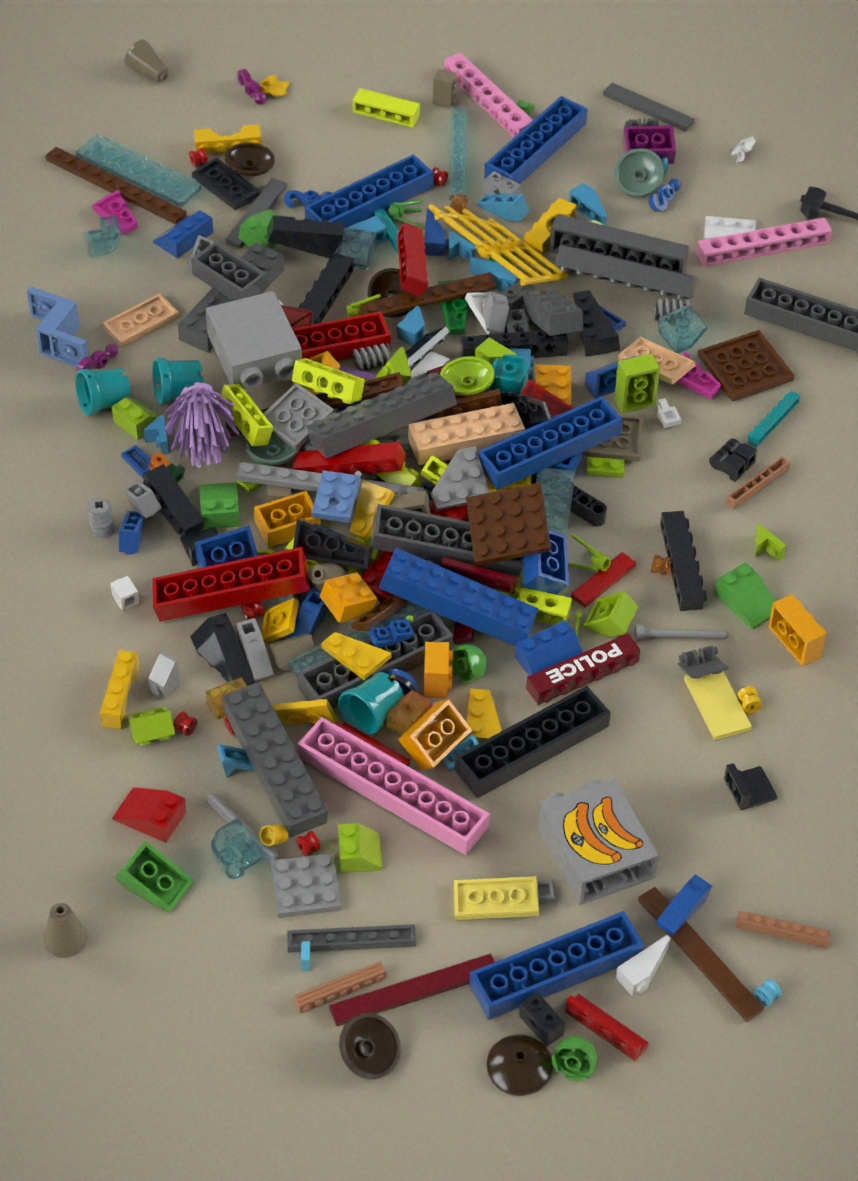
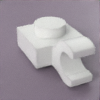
M753 136L741 140L734 148L731 155L738 156L736 163L743 161L745 154L753 149L752 146L756 143Z
M665 398L659 399L660 405L657 406V416L663 427L667 428L681 424L682 419L675 406L669 407Z

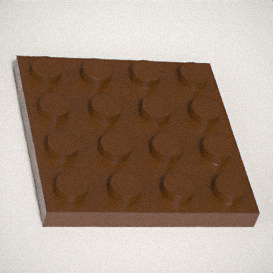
M760 330L698 350V357L713 377L721 384V388L732 402L794 381L795 375Z
M541 482L466 497L476 566L552 551Z

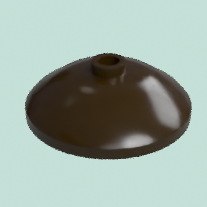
M247 142L230 147L225 154V163L233 172L253 177L270 171L274 166L275 157L267 147Z
M397 268L380 270L371 278L367 288L368 298L378 294L381 295L380 298L375 300L407 293V291L401 290L400 269ZM409 311L403 312V313H399V314H395V315H391V316H387V317H391V318L403 317V316H406Z
M374 1013L359 1014L351 1018L341 1031L339 1039L340 1053L346 1066L355 1075L368 1080H376L387 1076L397 1066L401 1055L400 1039L396 1029L384 1017ZM362 1046L366 1049L365 1053L362 1051Z
M510 1035L500 1039L492 1046L487 1056L486 1067L490 1080L501 1091L511 1095L525 1096L538 1092L548 1083L552 1074L553 1064L550 1052L539 1040L527 1035ZM517 1056H523L524 1058L518 1059Z

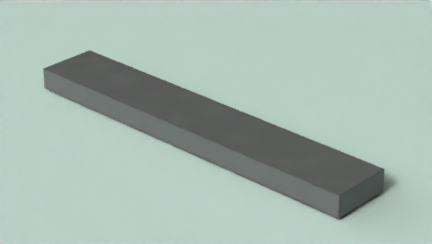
M611 83L603 91L604 96L685 132L694 124V118L615 83Z
M272 178L226 237L225 243L241 248L244 243L238 239L240 225L250 216L271 209L287 188V183Z
M415 924L287 930L288 953L301 952L302 941H310V952L416 947Z

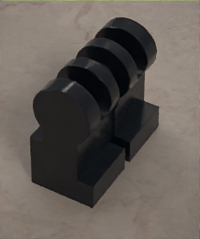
M731 438L709 458V463L715 470L725 472L730 475L729 479L736 482L745 471L756 463L757 449L746 443L741 444L738 440Z

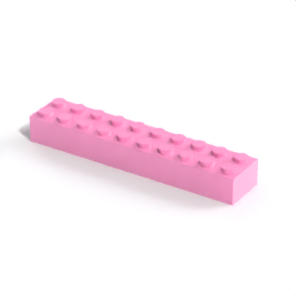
M323 717L298 743V755L301 760L465 856L489 828L490 813Z

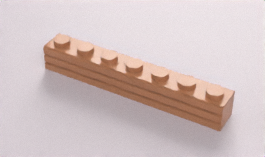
M781 456L727 495L726 504L732 509H736L788 471L790 462Z
M740 910L736 923V928L825 949L828 947L831 931Z
M381 961L294 995V1003L299 1013L307 1012L314 1007H320L324 1003L332 1002L339 997H345L351 992H357L361 988L369 987L376 982H382L386 979V970Z

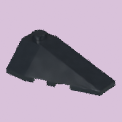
M512 391L500 393L502 405L515 404L523 425L551 419L545 401Z
M223 613L207 618L190 636L196 652L201 657L203 656L212 668H216L235 690L254 684L227 614Z

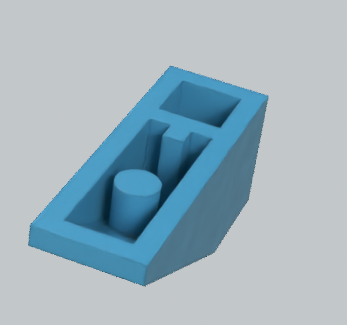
M582 183L569 192V202L577 205V211L591 221L596 220L606 226V212L593 188Z
M486 194L476 203L478 207L507 221L519 222L530 212L523 194Z
M474 257L470 258L469 272L475 276L490 272L496 283V289L499 291H505L520 281L518 277L497 262Z

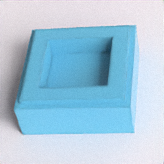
M302 941L301 943L302 971H310V941Z

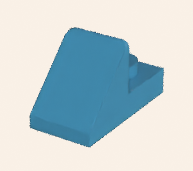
M449 231V260H452L458 254L470 261L471 257L476 258L475 245L456 233Z
M160 415L144 429L145 442H156V446L160 447L161 453L168 454L166 430L164 431L165 419L164 415Z
M221 744L217 746L226 777H229L236 768L247 771L254 770L243 749Z

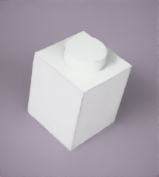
M128 576L110 583L112 596L122 611L139 604L138 590Z

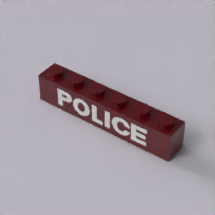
M629 633L527 676L526 689L537 705L550 702L553 698L566 695L570 691L582 688L590 682L598 681L604 676L617 673L627 666L635 665L639 662L641 649Z

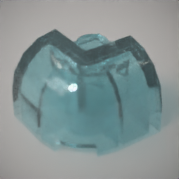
M116 215L99 218L100 229L83 232L90 257L108 254L119 246L120 227Z
M238 818L214 833L211 841V852L217 865L228 878L236 879L244 876L246 869L262 860V856L250 842L249 831Z

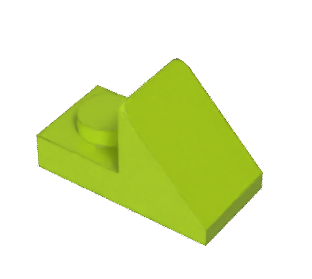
M759 523L755 533V557L766 550L778 561L783 559L787 545Z

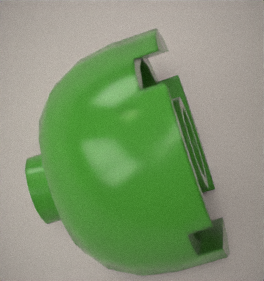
M464 644L452 649L454 651L453 662H450L452 663V673L455 677L459 675L463 680L460 681L461 684L473 683L484 675L487 659L477 646Z
M569 1036L557 1045L552 1055V1064L558 1073L561 1071L567 1074L565 1078L573 1081H583L588 1079L595 1070L597 1052L594 1045L586 1038Z

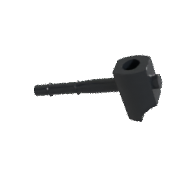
M809 187L806 195L802 194L800 202H802L800 211L805 215L807 221L817 219L821 209L858 220V213L825 202L827 193L820 188Z

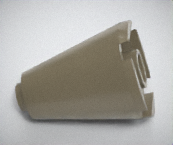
M142 39L134 43L133 46L135 47L133 50L129 49L126 53L125 64L129 68L157 82L166 80L168 69L149 42Z
M326 563L314 566L310 571V579L314 588L322 591L325 580L350 573L343 565Z
M58 903L50 909L44 933V944L48 951L54 953V956L63 958L74 956L86 944V930L69 905Z

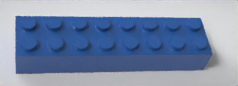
M560 96L485 163L484 179L495 171L521 184L587 124L588 109Z
M414 154L304 206L305 218H310L311 221L317 222L329 220V223L343 221V228L346 230L349 226L373 217V211L382 208L387 210L390 208V204H394V202H404L433 188V171Z
M601 396L478 451L484 475L495 489L499 490L621 435L623 419Z
M395 548L379 585V588L515 647L517 642L528 637L538 608L398 548Z
M622 911L470 972L469 986L487 1019L490 1020L520 1008V1003L536 992L544 998L616 969L642 952L644 943L626 913Z

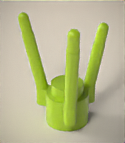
M378 294L359 302L351 303V305H346L348 318L362 315L361 304L380 298L381 295Z
M571 535L572 538L588 549V553L593 555L591 558L593 566L568 563V566L592 570L596 573L599 570L606 571L611 563L610 557L603 555V553L597 551L576 535Z

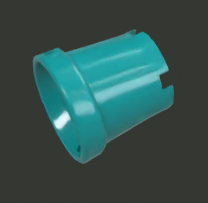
M503 355V359L499 361L498 358L495 359L492 364L494 380L486 389V392L499 389L500 393L512 391L520 394L528 382L527 363L525 365L523 359L516 355Z
M155 358L153 360V388L159 405L175 400L181 395L182 390L186 386L189 388L194 386L195 383H204V378L201 377L200 373L202 366L199 360H166L165 358Z
M123 368L95 371L80 369L77 371L75 376L76 395L80 408L86 416L95 415L100 410L110 408L123 398L131 396L128 376H122L121 373L125 372Z
M378 672L356 688L343 692L339 697L338 707L344 721L369 736L375 735L384 726V720L403 700V692L396 680L391 682L387 679L390 675Z

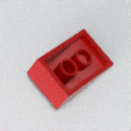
M133 787L112 817V820L167 843L187 812L186 800L184 797L167 790Z

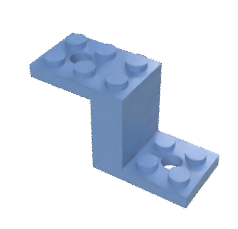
M30 286L27 290L30 315L42 320L36 328L39 353L77 367L83 358L88 357L86 340L74 336L80 328L77 302Z
M323 471L312 510V518L352 523L360 493V476Z

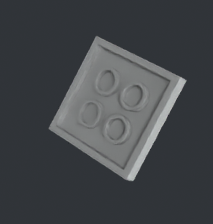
M296 382L263 414L274 427L272 432L298 450L309 439L307 425L315 420L329 417L335 411Z
M333 853L271 860L278 918L341 910Z

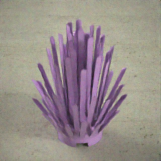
M200 382L195 383L194 386L189 388L186 386L182 390L181 395L175 399L177 401L165 410V412H169L175 407L168 415V418H172L164 431L167 430V433L171 435L182 416L171 450L174 451L178 441V444L181 443L180 458L182 459L183 451L187 449V457L190 458L191 455V464L195 466L196 462V467L198 468L201 467V459L207 465H210L211 454L214 455L215 464L220 463L222 459L219 449H221L222 454H225V447H229L226 435L228 439H231V435L218 413L222 415L233 431L239 435L238 430L235 428V423L231 420H234L231 415L232 410L224 403L230 406L234 405L220 397L222 395L215 392L212 386Z

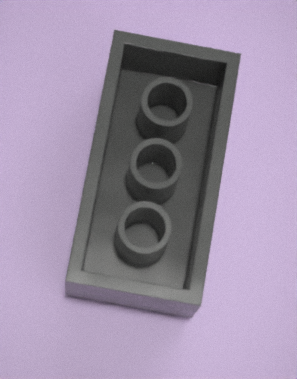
M216 241L191 259L192 275L233 301L259 295L267 289V274Z
M547 288L545 291L540 292L533 290L523 294V308L525 309L526 316H529L530 320L550 336L583 330V310L555 288Z

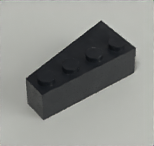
M273 215L267 226L268 242L329 259L333 257L344 236L343 221L329 223V220H322L317 222L311 221L310 218L296 220L295 217Z
M586 290L572 293L574 304L583 310V330L580 331L585 356L620 351L619 335L591 291Z
M164 464L144 474L143 484L153 491L161 507L159 512L171 524L178 535L182 537L203 530V518Z
M300 517L297 519L293 549L302 547L306 559L366 569L371 566L373 548H370L369 545Z

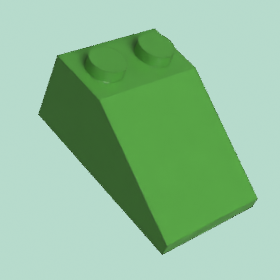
M268 209L250 216L240 225L238 239L242 240L249 247L256 242L273 250L279 244L267 241V226L273 215H279Z
M236 482L199 485L201 516L204 520L203 529L211 527H240Z
M746 562L719 577L716 581L714 594L751 630L770 619L772 605L776 601L759 574Z
M146 840L136 849L114 877L128 890L168 913L194 881Z

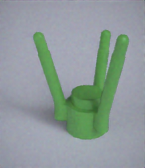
M422 200L390 204L389 217H393V221H400L402 223L405 221L425 230V226L400 218L404 216V212H421L422 209L404 208V206L423 203Z

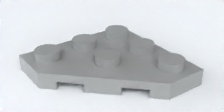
M476 446L457 450L431 493L436 511L467 505L466 497L489 493Z

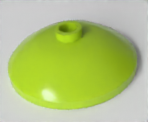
M461 357L447 363L441 370L440 376L453 385L455 395L470 396L484 391L492 384L494 369L488 361L482 358Z

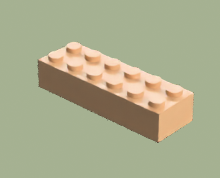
M510 403L409 424L408 440L418 465H423L427 463L431 455L443 461L452 459L459 449L476 446L478 452L525 431V427L515 404Z

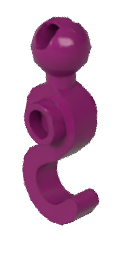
M247 69L237 71L239 84H245V93L250 97H254L256 104L263 105L266 102V95L260 92L259 84L251 79Z
M108 344L104 352L102 350L93 352L91 357H85L79 362L76 372L80 369H86L89 365L97 369L105 367L108 363V357L113 358L118 355V347L115 344Z

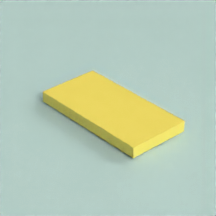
M724 671L719 674H707L699 679L691 678L689 675L684 677V681L714 741L751 731L752 726Z
M537 876L454 880L455 920L539 916Z

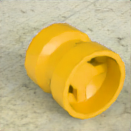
M754 686L744 687L738 692V698L743 702L742 708L748 714L759 711L763 706L761 699L757 697L758 692Z
M282 824L267 825L261 828L259 837L266 846L284 844L288 839V831Z

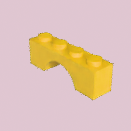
M259 124L243 125L241 130L233 135H219L210 128L194 129L196 151L199 148H203L206 154L226 153L230 147L239 143L249 142L262 145Z
M558 198L555 203L551 204L548 211L542 214L540 220L534 223L532 229L525 233L523 239L525 243L543 255L550 247L551 233L548 230L552 228L557 214L576 218L577 205Z
M118 650L100 710L102 727L122 729L126 715L129 688L131 683L136 681L140 667L138 652Z

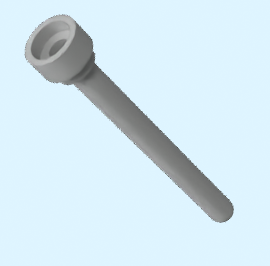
M635 625V640H644V638L725 639L728 636L726 631L648 629L644 625Z

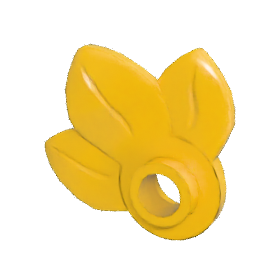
M276 75L267 76L259 84L260 92L273 96H284L287 94L286 90L289 87V82L278 81Z

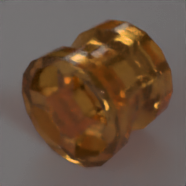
M462 194L453 195L450 207L459 214H463L462 210L466 209L468 204L467 197Z
M655 554L650 572H659L661 575L666 576L670 558H661L660 555Z

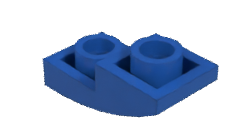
M408 619L390 621L387 627L371 628L368 633L374 647L377 648L393 645L414 636Z

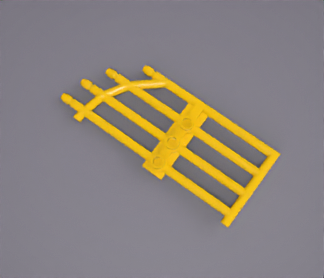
M429 205L428 208L435 214L436 220H443L476 245L475 248L478 249V253L483 258H493L518 277L522 286L569 278L568 274L560 270L495 219L489 218L486 221L478 218L467 209H463V214H459L447 205L444 206V210L447 213H444L435 205ZM454 220L460 222L462 225H464L466 228H468L470 231H472L475 235H477L485 242L483 243L482 241H480L477 237H475L473 234H471L469 231H467ZM474 224L478 225L485 232H487L489 235L495 238L496 241L489 237L487 234H485L483 231H481L479 228H477ZM498 232H500V233H502L503 235H505V236L508 238V240H507L505 237H503L501 234H499ZM523 251H526L528 254H530L532 257H534L536 260H538L540 263H542L555 274H552L550 271H548L546 268H544L542 265H540L538 262H536ZM515 253L518 257H520L522 260H524L526 263H528L530 266H532L534 269H536L544 276L539 275L537 272H535L533 269H531L528 265H526L513 254ZM503 255L504 257H506L508 260H510L512 263H514L517 267H519L532 278L526 276L524 273H522L519 269H517L515 266H513L511 263H509L501 256Z

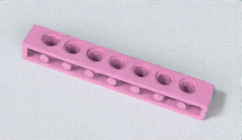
M461 52L445 59L444 70L457 73L459 86L464 92L469 94L512 137L519 134L533 121Z
M824 217L700 240L697 243L696 254L703 267L829 244L832 229Z

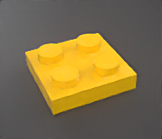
M292 598L265 610L261 630L264 644L294 632L299 605L298 600Z

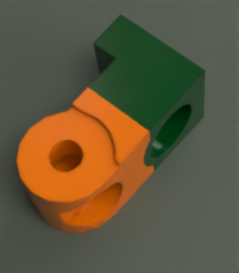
M155 453L151 456L150 470L164 464L177 483L184 478L185 468L179 464L176 467L167 460L163 453Z

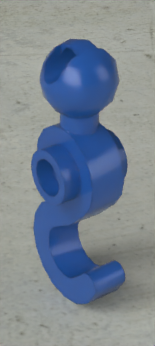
M671 179L668 185L666 184L658 189L659 204L657 203L656 194L649 196V205L653 211L661 212L667 208V202L673 200L675 192L681 188L678 179Z
M291 190L284 195V203L287 207L293 208L294 201L291 199L295 198L302 204L308 205L331 194V192L326 191L319 195L313 190L306 191L304 194L298 190Z

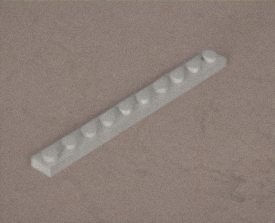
M240 462L237 481L317 492L322 473ZM360 479V489L363 481L362 479ZM368 480L370 483L392 490L395 496L424 491V488Z

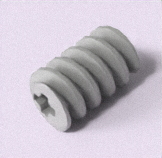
M658 298L654 305V320L659 315L660 320H663L664 316H666L667 320L670 321L671 316H673L674 321H677L680 316L682 322L685 317L688 318L689 322V300H686L683 305L681 299H679L677 304L675 299H672L669 304L668 299H665L664 303H662L661 298Z
M388 343L386 346L384 344H380L379 347L374 345L373 348L367 346L366 351L364 348H360L359 352L357 349H353L354 364L356 367L359 366L361 371L364 365L370 369V365L373 363L374 367L377 368V362L384 366V361L388 362L391 359Z
M94 498L87 505L90 529L94 537L107 538L114 532L112 506L104 498Z

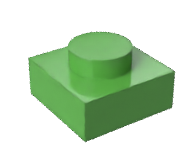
M519 100L516 104L528 116L534 110V104Z

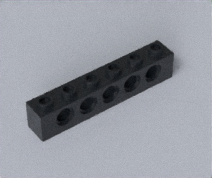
M544 330L463 336L461 337L460 345L461 357H475V349L490 337L508 349H531L532 357L546 358L567 356L568 337L567 333L550 336Z

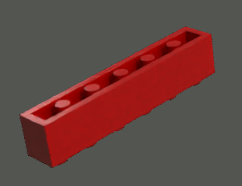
M404 221L397 233L401 290L420 297L429 285L427 280L428 272L426 270L425 237L423 236L422 228Z
M400 442L355 446L329 458H325L318 450L302 451L296 455L293 469L315 473L330 471L355 475L356 471L369 474L402 471L406 454Z

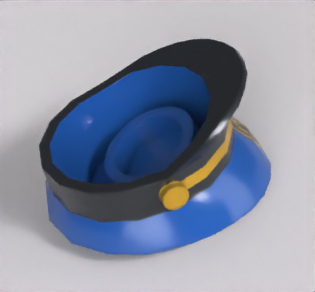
M390 669L388 671V675H390L388 680L391 682L396 680L403 692V699H409L418 691L419 686L410 674L400 669Z

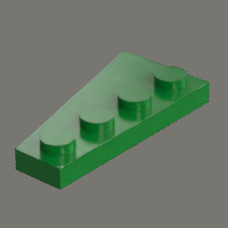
M456 280L438 281L437 285ZM465 297L441 303L445 326L450 331L447 335L464 334L468 303Z

